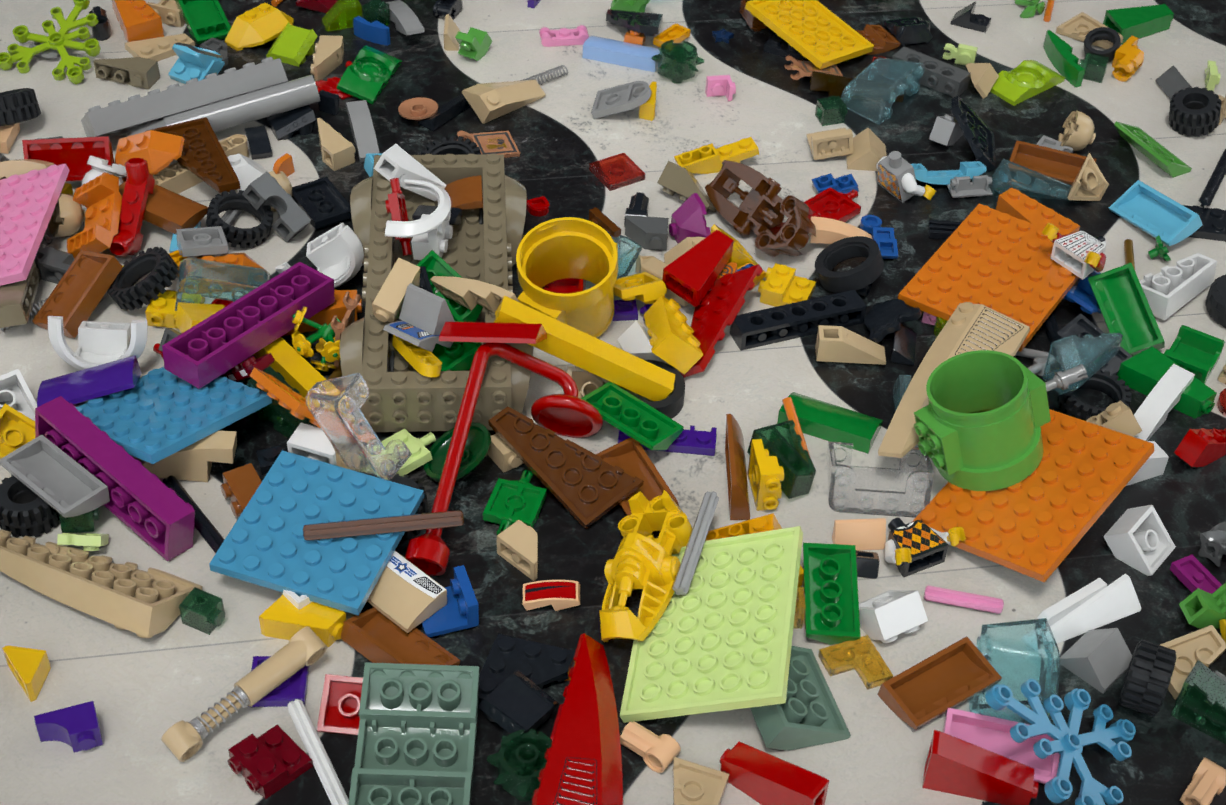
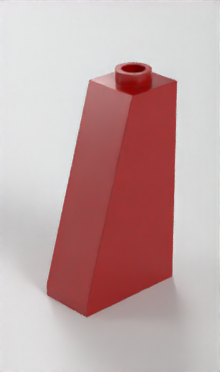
M719 230L711 233L663 268L662 280L666 288L696 308L732 257L734 240Z
M934 730L925 762L922 788L1003 805H1029L1031 798L1036 799L1039 782L1034 781V768L944 732Z
M740 741L732 749H726L720 758V771L729 774L728 783L761 805H825L829 780L823 776Z

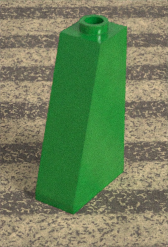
M1166 4L1106 10L1103 24L1123 36L1122 45L1131 36L1140 39L1168 30L1174 13Z
M1152 346L1121 363L1117 375L1119 376L1118 381L1122 379L1125 381V386L1128 385L1129 388L1148 396L1173 364L1179 365ZM1194 377L1192 383L1181 394L1179 402L1173 409L1196 419L1213 410L1217 392Z

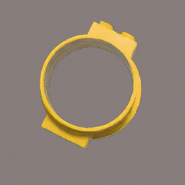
M555 218L532 228L521 240L516 253L518 280L523 290L517 299L520 303L598 338L608 329L614 316V284L618 274V243L613 241L605 229L589 220L581 218ZM565 278H578L595 284V286L577 293H554L542 289V287L553 281Z

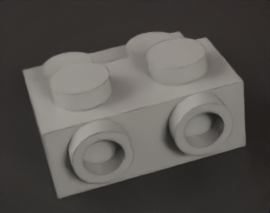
M221 226L176 229L177 247L182 257L197 258L200 255L220 256L228 253V244Z

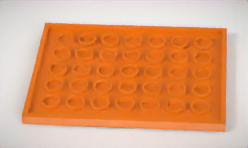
M978 204L900 291L898 299L904 301L909 306L917 307L921 311L945 321L949 320L960 303L971 302L973 304L985 305L1030 327L1028 335L1018 350L1021 352L1079 277L1051 259L1054 243L1048 239L1047 235L1042 233L1044 228L992 209L989 206Z
M1049 409L1051 421L1041 426L1044 449L1043 457L1039 466L1030 476L1015 485L993 491L967 490L948 482L913 521L921 520L928 527L940 532H948L951 528L962 527L966 540L959 541V544L955 547L1045 583L1155 451L1154 444Z

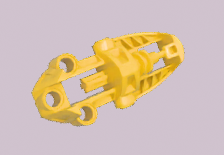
M665 490L662 495L653 498L651 501L641 491L628 500L632 514L624 517L618 523L623 539L619 544L615 558L607 560L604 569L608 586L602 610H599L603 642L616 638L644 641L662 617L674 594L672 587L681 563L676 556L671 555L679 554L681 548L687 546L693 528L686 514L683 513ZM653 531H660L658 538H654L652 535ZM632 589H643L638 617L628 607H625L627 597L631 596Z

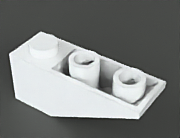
M397 144L386 150L374 167L388 181L393 178H399L400 187L403 188L406 185L404 184L405 179L432 182L443 189L447 186ZM410 190L433 201H437V198L428 192Z

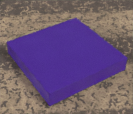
M253 656L251 671L271 656ZM305 665L252 707H288V703L296 699H300L305 706L309 666Z

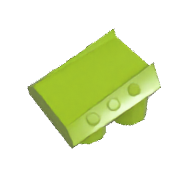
M288 22L266 57H273V60L280 58L282 63L299 67V65L306 62V56L315 53V40L318 36L313 29L307 30L292 26Z

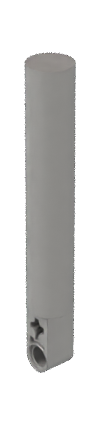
M309 75L133 127L128 131L127 137L145 132L146 130L207 117L215 133L320 102V96L313 76Z

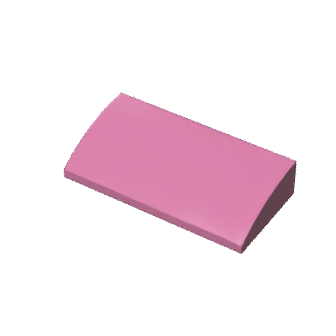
M953 708L947 709L943 727L944 733L1034 768V781L1046 784L1057 775L1060 754L1054 753L1045 759H1041L1033 750V745L1043 738L1054 741L1047 734L1031 737L1022 743H1017L1012 739L1010 729L1019 722Z

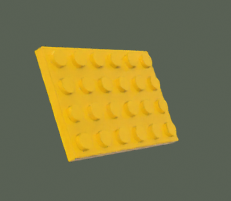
M751 0L746 3L745 9L819 69L873 51L874 45L817 0Z

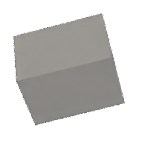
M411 283L407 286L399 317L400 320L432 335H440L445 322H455L444 298Z
M1118 628L1088 630L1058 659V663L1104 694L1128 670L1132 654Z

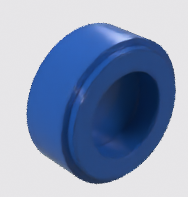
M865 215L861 218L860 228L870 234L872 227H881L882 220L875 215Z

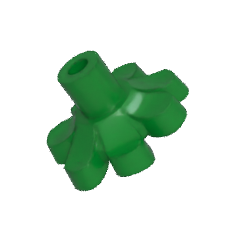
M1158 235L1155 237V248L1148 251L1151 259L1160 256L1166 262L1170 261L1171 258L1167 254L1169 251L1166 246L1163 247L1161 238Z

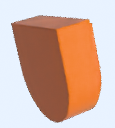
M286 153L274 163L273 171L275 174H281L280 171H283L288 177L295 172L291 155Z

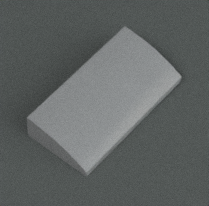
M43 435L38 436L0 459L2 467L65 518L88 513L110 501L108 486Z

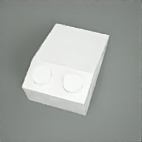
M19 369L1 375L0 410L6 403L35 421L37 403Z

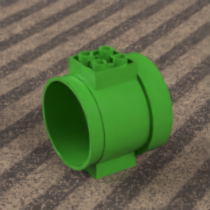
M992 350L962 353L949 358L934 369L926 385L929 405L914 412L916 422L914 429L919 436L918 448L920 452L932 459L942 477L951 484L963 489L993 491L1015 485L1030 476L1039 466L1043 457L1044 449L1041 426L1051 421L1046 383L1015 357Z

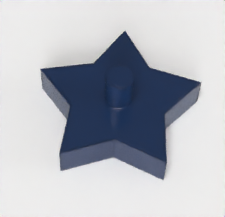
M723 28L720 31H712V36L716 38L715 42L729 44V39L734 37V33L727 32Z

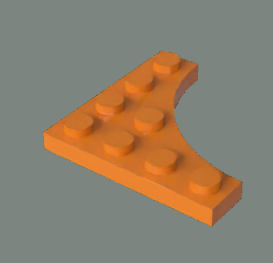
M255 367L253 368L250 377L257 381L255 386L268 392L267 395L279 401L278 404L290 410L293 416L304 420L306 417L310 419V423L319 428H323L325 425L329 427L328 430L339 437L345 434L348 440L357 445L363 442L371 446L375 437L364 428L338 415L335 418L334 414L308 398L292 391L290 387L274 376Z

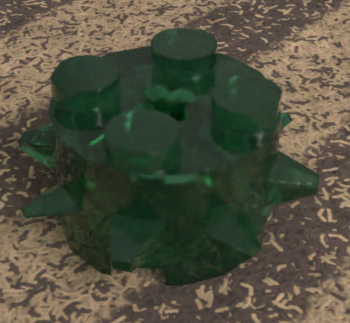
M674 40L666 41L661 45V48H658L660 54L652 56V60L658 62V74L671 79L673 83H682L683 80L695 76V71H699L696 65L704 63V59L698 57L697 47L687 41H683V44L674 43Z
M532 729L528 733H524V730H518L507 737L503 736L499 752L487 756V762L498 768V777L493 782L494 785L501 784L504 790L516 796L519 801H530L535 790L540 787L541 781L538 778L540 771L545 768L547 763L545 754L552 745L550 737L540 731L536 734V731Z

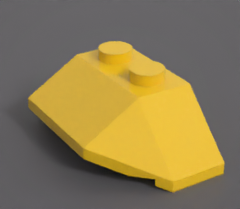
M262 3L236 17L225 39V43L237 51L265 44L278 37L288 22L293 26L294 18L267 3Z

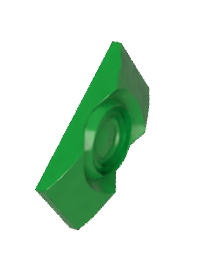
M175 0L178 9L181 10V14L186 21L189 33L197 44H202L212 37L218 40L227 37L231 26L218 0Z
M366 45L360 49L354 62L345 70L337 85V89L373 104L401 65L402 60Z

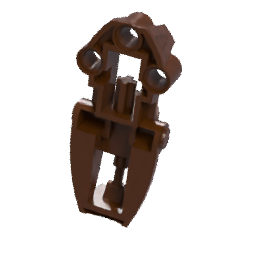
M724 160L717 176L710 184L705 186L712 204L721 216L734 226L733 229L743 236H749L753 230L757 235L755 246L771 257H776L780 253L791 257L803 255L797 249H802L807 245L809 233L816 237L815 225L807 217L809 213L807 204L792 195L782 199L778 196L782 188L777 181L771 177L767 178L747 165ZM740 180L752 188L750 192L743 191L738 187ZM731 193H737L743 201L739 207L728 199ZM785 215L788 219L776 235L771 230L781 225Z

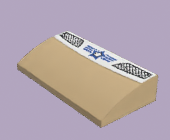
M394 551L367 602L408 633L447 605V589L398 552Z

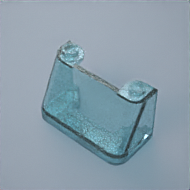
M1047 618L982 625L981 636L977 638L978 650L984 654L988 662L1002 677L1001 681L996 684L1008 686L1012 691L1013 698L1032 710L1027 698L1021 692V685L1029 679H1034L1041 687L1038 697L1044 708L1043 702L1046 698L1053 694L1058 695L1060 653ZM994 685L983 690L982 693H975L973 699L969 702L970 712L1031 725V723L1007 707L998 711L988 705L985 693ZM1045 710L1051 724L1055 726L1050 714Z

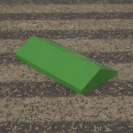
M1115 122L1114 126L1124 140L1174 178L1189 173L1192 170L1191 167L1141 128Z

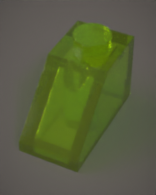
M338 0L322 18L326 31L354 27L353 18L357 16L362 17V6L359 0Z

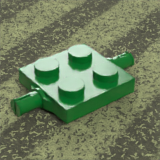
M527 470L523 471L519 481L498 478L483 511L484 521L500 524L496 532L497 535L518 520L527 526L534 527L546 499L547 489L530 484L533 477L531 471H528V474Z

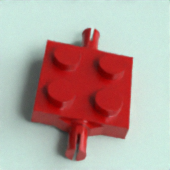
M399 178L390 179L392 193L388 194V200L385 201L387 213H391L392 221H409L405 196L401 191ZM395 237V240L401 242L403 256L412 255L410 246L412 237Z
M829 187L804 202L809 207V216L807 217L811 219V216L824 217L846 222L861 212V206L853 201V199L858 197V192L853 189L849 193L843 194Z

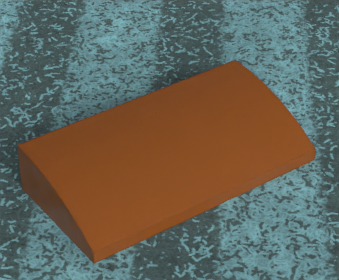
M1016 140L1007 170L1072 185L1086 156Z
M126 181L119 185V192L122 197ZM155 184L153 194H148L143 220L176 234V229L194 228L207 214L208 207Z
M81 250L32 322L48 330V316H63L64 336L75 339L78 335L80 324L82 321L88 320L123 266L113 255Z
M726 414L725 459L730 520H750L744 438L737 420L732 414Z
M632 437L596 454L604 462L613 467L618 466L624 470V473L644 481L643 486L619 503L627 516L632 514L628 500L640 491L651 501L653 498L662 495L665 490L679 506L676 497L641 444Z
M371 608L360 613L359 616L356 615L344 621L340 639L372 663L455 666L460 664V660L416 627L406 633L376 608Z
M966 636L882 683L877 695L902 721L916 730L947 712L948 708L956 707L1001 681L1002 677Z

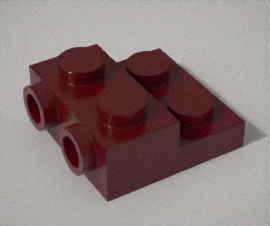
M278 725L258 738L252 733L228 749L230 757L228 764L235 774L240 773L245 778L249 789L254 793L258 792L265 800L313 767L312 759Z

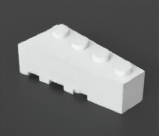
M1196 253L1176 262V266L1161 268L1160 273L1145 275L1143 280L1139 282L1153 315L1158 319L1166 320L1214 282L1217 261Z

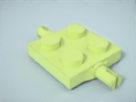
M404 428L363 452L365 460L371 466L360 473L371 476L377 474L382 477L387 474L389 476H394V474H399V476L406 475L432 460L431 452L425 446L435 442L436 438L432 432H429L419 439L412 436Z

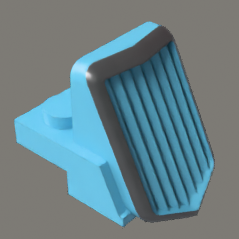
M177 42L173 45L172 49L179 58L168 75L171 79L187 84L186 81L198 78L200 81L209 74L217 73L218 75L225 62L222 61L223 57L216 51Z

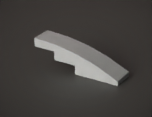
M401 0L383 3V9L389 13L390 21L395 23L397 31L405 35L425 32L421 22L406 3Z
M366 100L346 102L352 137L354 138L360 163L365 162L366 154L380 153Z

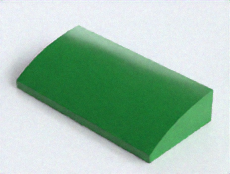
M1132 263L1088 278L1113 341L1131 356H1135L1152 346L1157 350L1165 348V341Z
M795 392L788 396L792 398L803 433L869 454L883 424V420ZM782 405L779 410L777 425L791 429L784 405Z

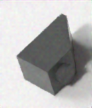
M626 215L625 235L644 249L666 251L669 218Z

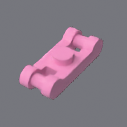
M580 25L576 29L561 28L560 30H550L547 27H543L539 31L542 45L545 47L583 45L589 38L587 28L584 25Z

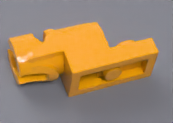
M1131 36L1115 52L1112 67L1115 69L1112 73L1117 80L1122 82L1131 78L1143 64L1144 52L1137 46L1139 38Z

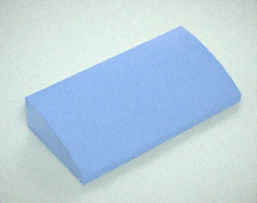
M590 36L583 44L582 58L655 72L665 55V50Z

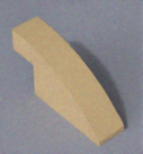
M217 431L154 464L137 457L135 459L139 460L149 472L155 474L158 478H168L172 475L177 480L208 482L212 462L233 464L237 448V432Z

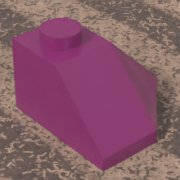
M697 193L692 194L671 216V224L668 226L669 234L671 237H674L677 244L687 237H707L711 234L710 227L706 226L704 217L707 214L705 205Z

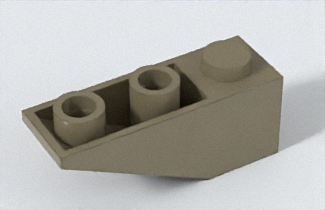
M133 57L97 59L93 61L96 78L147 90L160 79L158 61Z
M668 161L657 182L663 187L662 191L671 196L674 193L680 195L679 199L683 202L692 194L697 193L705 205L706 213L708 209L716 212V208L695 176L687 169Z

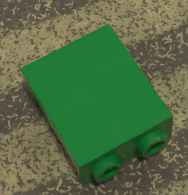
M1181 325L1175 341L1169 350L1166 349L1164 355L1183 369L1195 374L1194 377L1205 384L1221 356L1225 341Z

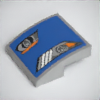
M405 321L389 323L383 329L431 352L436 343L447 348H451L453 343L439 341V335H432Z

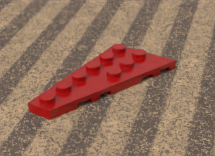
M759 264L732 274L728 273L716 279L700 304L695 308L690 327L694 330L693 336L701 343L699 347L703 356L685 375L681 373L684 378L703 372L716 352L714 350L717 341L723 340L726 335L724 329L726 326H731L745 302L744 295L747 291L753 289L755 285L753 282L754 278L762 274L763 269Z

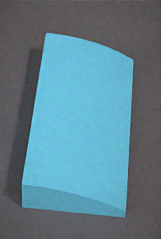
M1139 180L1109 207L1110 211L1151 236L1157 237L1159 235L1161 241L1168 246L1186 239L1203 225L1199 214Z

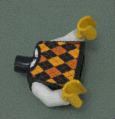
M899 517L894 518L888 524V528L891 531L889 532L888 541L885 543V560L888 563L896 564L903 578L941 564L945 561L948 545L956 546L959 544V541L966 540L964 529L962 527H954L948 530V532H940L928 527L921 520L905 524Z

